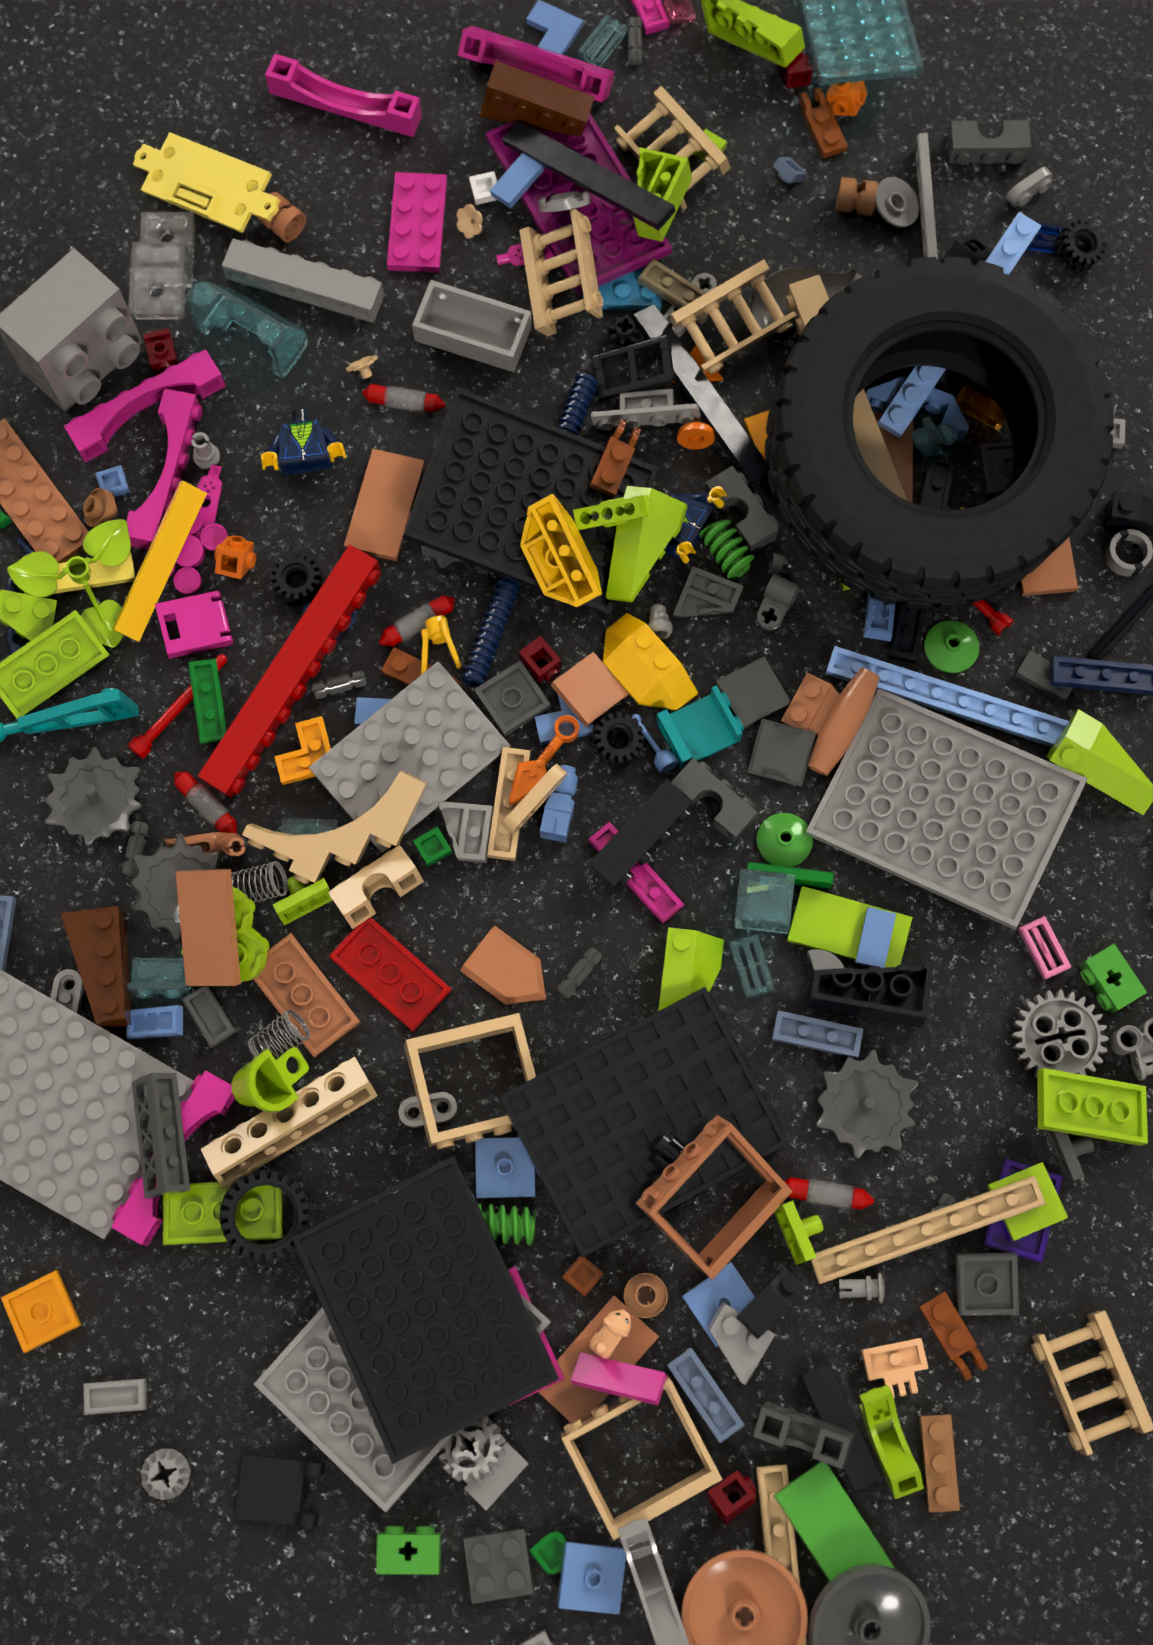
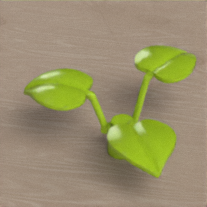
M126 520L107 521L91 529L85 536L83 548L93 558L72 557L67 561L66 567L62 569L60 574H57L59 571L57 560L51 554L42 551L32 552L7 568L13 582L25 593L36 597H48L54 594L57 590L56 579H62L68 574L73 582L83 584L94 606L85 609L81 617L100 643L113 648L122 640L124 635L112 630L122 607L114 600H105L99 605L87 581L91 577L89 564H94L99 560L106 567H115L124 563L129 557L131 541Z

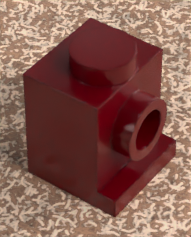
M804 50L786 68L780 66L785 89L811 85L813 66H810L809 55L804 54Z
M169 328L143 334L150 366L154 375L163 373L169 366L179 364L175 343Z
M539 636L519 651V660L539 683L544 680L549 683L559 676L561 659L542 636ZM540 662L547 664L541 669L537 666Z
M737 1470L708 1491L707 1500L726 1526L733 1518L755 1503V1493L757 1490L748 1476L742 1477ZM735 1494L740 1500L731 1503L728 1497Z

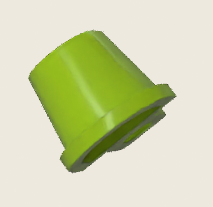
M297 1047L289 1048L276 1060L270 1050L265 1049L234 1075L231 1083L234 1098L244 1106L257 1107L265 1112L281 1111L299 1098L291 1085L307 1073L309 1066ZM289 1057L295 1058L298 1062V1070L294 1074L290 1073L286 1067Z

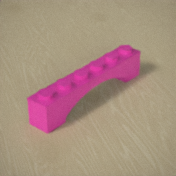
M475 26L467 27L462 32L458 56L492 65L495 64V61L594 96V100L599 102L609 98L615 75L614 71Z
M275 53L265 74L270 94L410 137H414L422 117L419 97L396 90L394 94H374L347 88L314 74L301 66L297 60Z
M205 349L200 353L191 354L187 360L177 365L169 366L163 373L153 378L145 379L139 386L129 391L121 392L113 400L97 405L89 413L73 418L64 428L86 463L109 450L107 447L108 442L127 420L141 410L160 402L164 388L200 395L204 399L226 386L220 371Z
M164 388L157 413L162 424L167 426V457L161 477L151 495L135 512L129 511L126 522L131 547L149 550L179 482L182 481V471L188 467V449L190 445L193 446L191 439L194 440L192 436L196 433L194 430L196 421L199 422L202 417V406L199 404L196 394Z
M206 1070L203 1075L199 1074L193 1081L190 1088L193 1092L188 1100H183L180 1103L184 1141L209 1119L218 1114L226 1116L235 1101L231 1084ZM155 1174V1177H154V1186H155V1189L157 1188L156 1174ZM141 1177L140 1179L136 1178L128 1190L130 1197L125 1205L121 1204L112 1217V1220L115 1222L111 1228L140 1245L148 1246L163 1220L158 1217L160 1196L153 1199H145L143 1178Z

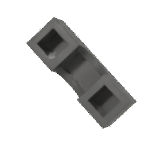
M1003 120L998 137L994 139L985 138L979 133L977 121H951L947 134L949 163L965 165L968 163L993 164L1009 162L1011 164L1026 162L1031 149L1029 120Z
M731 466L705 482L704 492H710L712 488L720 486L728 494L727 496L720 497L725 503L722 508H718L713 504L718 514L729 508H737L745 514L746 518L736 524L737 533L734 536L736 538H743L740 544L742 547L748 546L749 549L746 552L748 555L754 554L776 540L779 525L772 514L768 515L766 513L761 498L758 494L751 492L748 488L747 479L741 472L738 473Z
M693 758L671 783L692 801V806L701 798L709 797L716 800L720 805L721 811L714 818L712 826L734 844L756 819L758 813L755 810L756 807L746 797L741 799L733 792L734 788L729 782L721 779V781L712 774V769L702 761L698 763Z
M767 1401L761 1407L753 1437L780 1447L790 1445L804 1449L813 1454V1459L842 1469L847 1462L855 1432Z

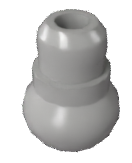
M654 604L650 608L648 626L660 640L666 639L671 635L673 626L666 614V607L662 604Z

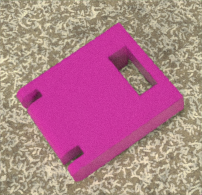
M220 591L155 604L168 659L233 644L232 636H223L231 634L223 601H219L222 599ZM176 620L180 638L170 640L165 621Z

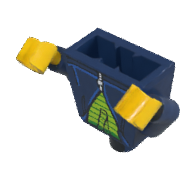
M297 409L292 412V422L281 425L280 433L275 435L267 452L261 455L262 470H265L267 466H274V470H278V461L283 476L333 469L332 462H335L334 458L343 456L345 459L346 453L343 444L327 427H321L317 419L308 420L307 410Z
M716 486L710 492L670 495V497L686 503L688 507L681 530L676 538H671L664 549L666 552L664 555L681 558L683 563H688L690 554H696L694 547L700 539L699 533L707 527L712 518L713 507L711 505L715 504L716 507L722 508L725 504L720 497L727 496L728 494L722 487Z

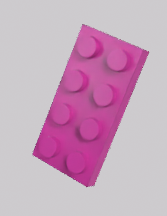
M395 172L387 258L388 270L440 273L447 190L446 174Z

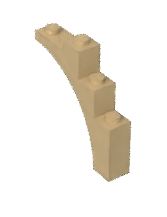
M400 771L389 790L370 810L355 821L335 830L318 834L294 835L271 831L255 824H248L242 835L249 838L247 843L256 848L263 849L266 846L274 850L273 855L283 861L289 862L292 859L293 862L289 871L295 873L294 878L309 885L311 881L315 883L320 880L332 854L336 855L334 858L336 861L346 866H350L351 863H359L372 835L376 836L374 841L385 847L390 848L392 844L395 846L399 845L428 783L405 771Z

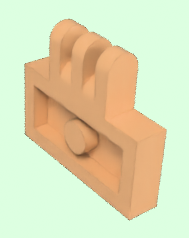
M922 1338L861 1350L868 1381L883 1378L884 1386L889 1385L893 1397L894 1390L892 1385H897V1390L901 1397L906 1396L904 1383L907 1382L911 1394L918 1393L914 1371L928 1369Z

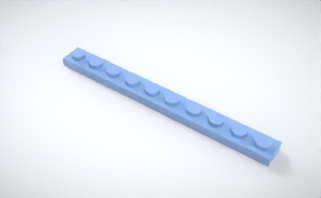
M1019 212L986 262L1003 267V273L1009 275L1041 228V225ZM915 366L880 418L878 425L900 439L946 369L933 366Z
M834 646L825 673L826 675L850 682L860 668H865L880 677L876 691L880 688L907 701L1049 747H1053L1069 722Z

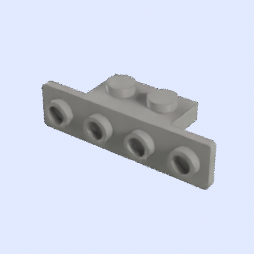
M673 389L620 393V410L591 412V420L595 429L609 431L616 428L620 419L626 422L625 426L627 428L634 429L642 425L664 426L667 423L686 424L700 421L701 414L696 403L674 405Z

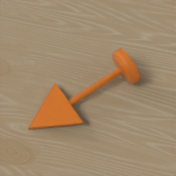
M695 345L690 355L697 365L701 367L706 361ZM718 371L711 375L709 372L704 373L709 381H724ZM699 421L682 425L677 433L678 443L688 449H704L711 446L715 439L713 428Z

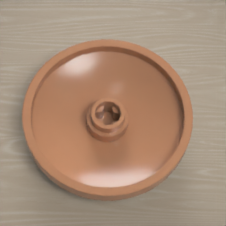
M736 1549L714 1556L698 1569L685 1592L682 1605V1624L690 1645H803L806 1637L807 1606L798 1581L781 1562L760 1551Z

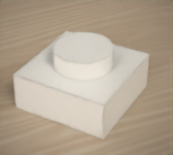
M494 171L469 177L476 205L497 200L490 193V189L497 182Z

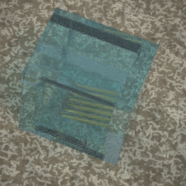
M740 869L734 928L789 934L795 875Z

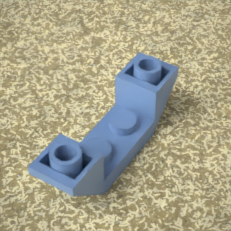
M902 376L868 389L866 395L872 411L885 412L907 378ZM933 388L921 407L925 408L930 414L944 415L937 434L942 435L947 441L963 443L969 426L954 396Z

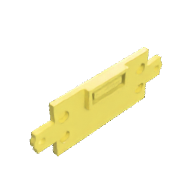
M169 132L161 150L143 144L135 154L133 165L136 168L149 172L141 191L243 233L251 215L270 222L279 210L280 199L264 192L272 176L269 171Z

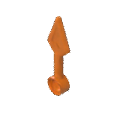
M564 715L556 720L554 725L555 736L537 760L517 764L509 797V805L513 806L520 802L546 774L547 763H549V760L552 759L551 757L555 755L563 743L573 742L577 738L579 723L574 717ZM568 722L574 726L575 731L572 735L564 736L559 732V726L562 723Z

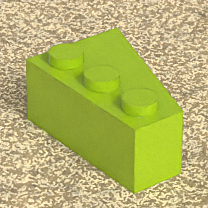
M639 147L640 159L639 168H637V185L673 204L677 212L692 181L688 158ZM676 212L660 230L634 217L638 236L663 242Z

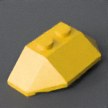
M550 494L529 506L520 546L543 594L575 607H579L602 595L598 569L574 520L555 495Z
M626 613L606 629L603 664L638 705L677 711L698 695V691L682 663L645 622Z

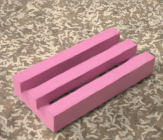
M1045 916L1017 929L1043 980L1071 968ZM1037 926H1041L1061 966L1057 967ZM1028 930H1030V931L1032 932V934H1033V936H1034V938H1035V940H1036V942H1037V944H1038V946H1039V948H1040V950H1041V952H1042L1044 958L1046 959V961H1047V963H1048V965H1049V967H1050V969H1051L1050 971L1048 970L1047 966L1045 965V963H1044V961H1043V959H1042V957H1041V955H1040V953H1039V951H1038V949H1037V947H1036V945H1035V943H1034L1032 937L1030 936Z

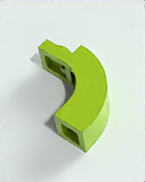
M889 1385L874 1388L867 1393L859 1395L861 1405L859 1406L869 1439L894 1498L898 1499L924 1489L920 1469L901 1429L893 1393Z

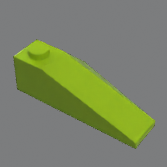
M626 487L624 499L648 496L651 516L629 520L627 524L617 525L606 593L608 600L634 601L650 577L649 571L657 559H662L666 553L664 549L671 538H676L680 532L688 507L686 503L652 488ZM632 504V507L624 508V512H634V505Z
M1077 709L1047 754L1048 759L1064 769L1088 778L1086 783L1144 815L1153 802V784L1101 722Z
M668 927L658 1011L703 987H706L708 993L710 992L721 969L723 939L695 930Z

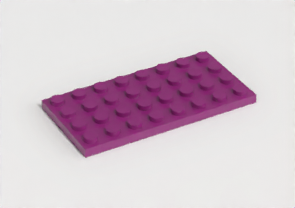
M590 113L582 137L533 128L632 182ZM507 123L485 133L488 144L505 172L521 155L505 146L502 140L515 125L513 123ZM543 167L544 171L521 196L522 202L542 235L572 224L570 214L572 209L540 212L538 207L539 199L544 197L546 202L551 200L550 197L555 194L578 191L582 195L586 191ZM590 193V204L574 208L584 216H587L591 223V231L589 233L598 287L648 265L653 259L659 260L672 254V247L666 237L661 242L638 236L633 216ZM574 235L548 244L553 255L557 256L576 249ZM578 260L560 266L567 278L580 274ZM582 285L573 288L577 296L583 294Z

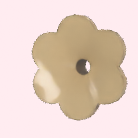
M467 204L464 208H460L457 211V218L459 219L457 221L458 230L463 232L464 236L468 239L480 234L483 221L481 213L476 211L472 204Z
M377 355L366 356L351 363L346 370L347 372L360 371L363 379L369 378L373 375L369 366L378 357Z

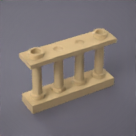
M662 86L654 92L657 101L655 104L656 108L628 133H625L619 125L614 128L618 136L616 142L624 152L629 150L639 161V147L633 141L661 116L665 117L668 115L673 120L671 122L672 126L646 149L660 151L677 134H686L689 138L687 140L688 144L676 155L688 158L694 152L698 153L701 151L706 156L704 162L691 173L692 181L687 191L710 170L714 171L717 169L724 175L731 169L727 157ZM684 198L680 204L682 210L687 208Z
M576 209L570 210L572 224L541 235L529 226L520 230L535 330L547 337L557 333L555 323H557L558 319L586 310L597 318L603 317V298L598 289L589 233L591 231V223L587 216H584ZM574 235L576 249L545 260L544 249L546 245ZM578 260L580 274L549 285V270ZM582 285L584 299L553 310L551 300L553 295Z
M764 259L671 314L670 321L676 329L681 325L683 328H687L706 363L700 367L703 373L709 372L710 375L716 373L724 367L723 362L774 332L778 331L781 334L793 326L791 322L797 316L795 311L784 316L765 283V276L770 268ZM749 285L757 289L775 320L774 323L762 330L741 295L743 293L742 289ZM727 298L729 301H733L752 336L740 343L736 340L718 309L720 307L719 303ZM703 312L706 315H710L729 348L716 357L696 324V316Z
M1096 1311L1088 1314L1089 1322L1087 1327L1047 1342L1044 1334L1032 1336L1034 1344H1032L1033 1353L1039 1362H1043L1071 1432L1068 1433L1069 1441L1075 1451L1079 1450L1080 1454L1087 1456L1093 1454L1089 1444L1091 1441L1127 1427L1143 1434L1153 1430L1152 1420L1106 1311ZM1091 1338L1098 1341L1102 1350L1099 1352V1356L1059 1371L1052 1353ZM1104 1367L1106 1370H1110L1114 1379L1111 1382V1386L1071 1401L1064 1384L1065 1382ZM1115 1397L1122 1399L1126 1408L1124 1415L1083 1430L1077 1412Z

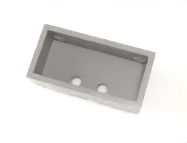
M430 280L412 327L414 340L514 372L532 328L531 311Z

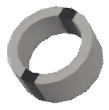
M1133 529L1122 530L1113 537L1106 547V563L1118 575L1125 577L1135 576L1141 573L1152 559L1153 546L1149 538L1142 532ZM1126 540L1136 543L1143 552V561L1133 565L1124 563L1116 555V544Z

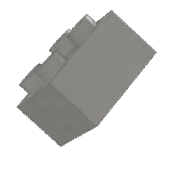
M75 248L0 313V334L22 373L65 412L76 403L83 405L90 402L98 394L101 388V380L115 367L124 369L131 365L140 352V344L143 343L120 289Z

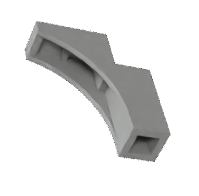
M645 1518L640 1521H630L624 1527L617 1530L655 1644L690 1645L648 1520Z

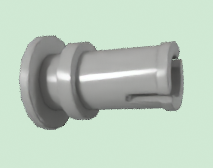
M195 433L192 436L194 440L191 439L194 446V462L201 468L209 469L211 464L216 465L219 462V450L209 442V438L205 433Z
M878 1273V1279H871V1276H866V1279H839L840 1298L867 1297V1300H872V1297H879V1303H883L885 1286L881 1273Z

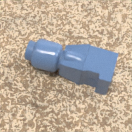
M560 765L568 775L547 798L540 827V838L567 843L575 804L571 797L575 795L578 776L575 774L576 769L574 767Z

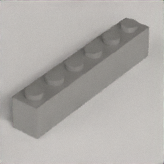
M232 239L222 263L225 277L228 280L372 323L375 321L384 298L382 283L373 277L354 275L346 269L338 270L322 262L314 263L307 261L299 255L293 254L290 256L280 253L272 247L263 248L248 240Z

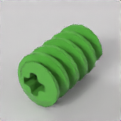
M727 519L708 525L699 533V537L704 538V544L710 547L709 552L716 556V563L722 564V572L728 573L727 579L732 581L738 579L750 569V563L755 557L753 554L744 556L749 548L748 546L738 547L743 538H732L737 533V529L727 530L731 524V520Z
M477 1203L495 1242L498 1236L501 1235L503 1243L507 1244L512 1235L515 1244L519 1245L524 1236L527 1245L531 1246L535 1233L536 1210L533 1216H530L528 1207H524L522 1214L518 1215L517 1207L513 1206L510 1213L507 1214L505 1206L501 1205L498 1213H495L493 1204H489L486 1212H483L481 1203Z

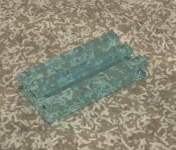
M606 14L578 50V56L593 65L601 67L627 33L628 26L625 24L619 25L618 20L614 19L612 21L611 16ZM614 30L617 31V33L607 44V46L604 48V50L601 52L598 58H594L598 51L605 45L606 41L614 32Z
M758 934L752 935L749 938H742L738 941H731L729 944L746 998L774 990L775 988ZM752 943L766 986L763 987L761 985L759 975L754 963V959L749 947V944ZM743 946L756 989L753 990L750 988L738 947Z

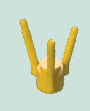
M435 616L425 621L426 629L421 630L423 639L421 675L427 671L429 639L432 640L433 644L446 642L456 668L461 669L462 666L450 636L447 618L445 616Z

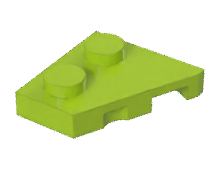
M1 589L0 622L14 629L22 638L32 641L53 626L57 600Z

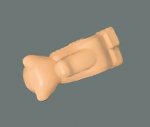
M622 1309L610 1312L603 1319V1327L599 1332L595 1333L590 1341V1348L604 1359L611 1357L622 1337H627L631 1329L630 1315Z

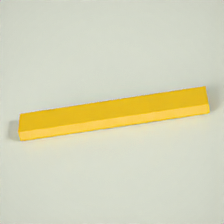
M185 481L179 482L112 630L137 642L140 641L155 609V604H157L207 495L206 492Z

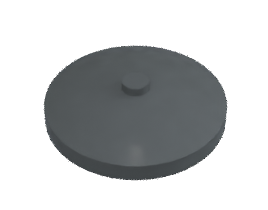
M881 1564L858 1565L838 1574L819 1594L810 1615L808 1629L809 1644L928 1645L931 1629L929 1609L917 1586L898 1570Z

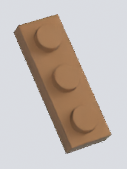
M951 1415L919 1416L927 1511H960Z

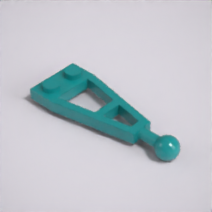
M106 688L98 694L18 717L17 722L8 724L0 722V742L7 735L20 732L34 734L139 716L138 705L119 689ZM95 708L98 709V711L85 712Z

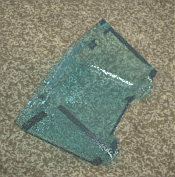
M200 281L195 283L184 297L195 328L200 332L208 335L209 329L214 327H220L226 331L233 321L258 335L260 342L269 347L268 354L273 358L272 372L283 379L307 346V336L303 328L235 289L207 281Z

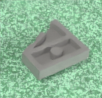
M439 801V808L444 817L457 859L459 861L487 863L493 806Z
M722 1302L707 1329L731 1365L738 1380L746 1385L775 1334L767 1330L757 1340L736 1318L740 1312Z

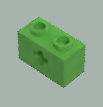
M1112 944L1079 965L1082 979L1088 986L1093 987L1097 993L1096 998L1099 1005L1105 1011L1108 1010L1110 1014L1115 1013L1147 993L1115 944ZM1112 977L1115 982L1108 984L1106 979Z
M385 1526V1532L377 1534L376 1574L439 1575L441 1572L442 1532H434V1526H417L416 1532H404V1526ZM408 1541L411 1542L413 1548H417V1551L413 1553L411 1558L407 1557V1552L401 1551V1548L405 1547Z

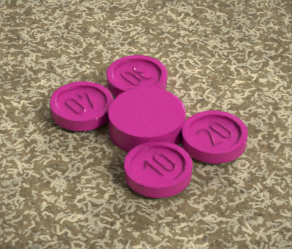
M199 513L176 560V563L183 568L175 573L174 585L179 592L186 595L197 592L201 587V575L194 568L199 566L204 560L205 548L215 551L217 545L221 544L228 537L226 529L216 523L209 524L203 528L200 540L194 536L201 530L203 524ZM176 563L169 577H171L176 570Z

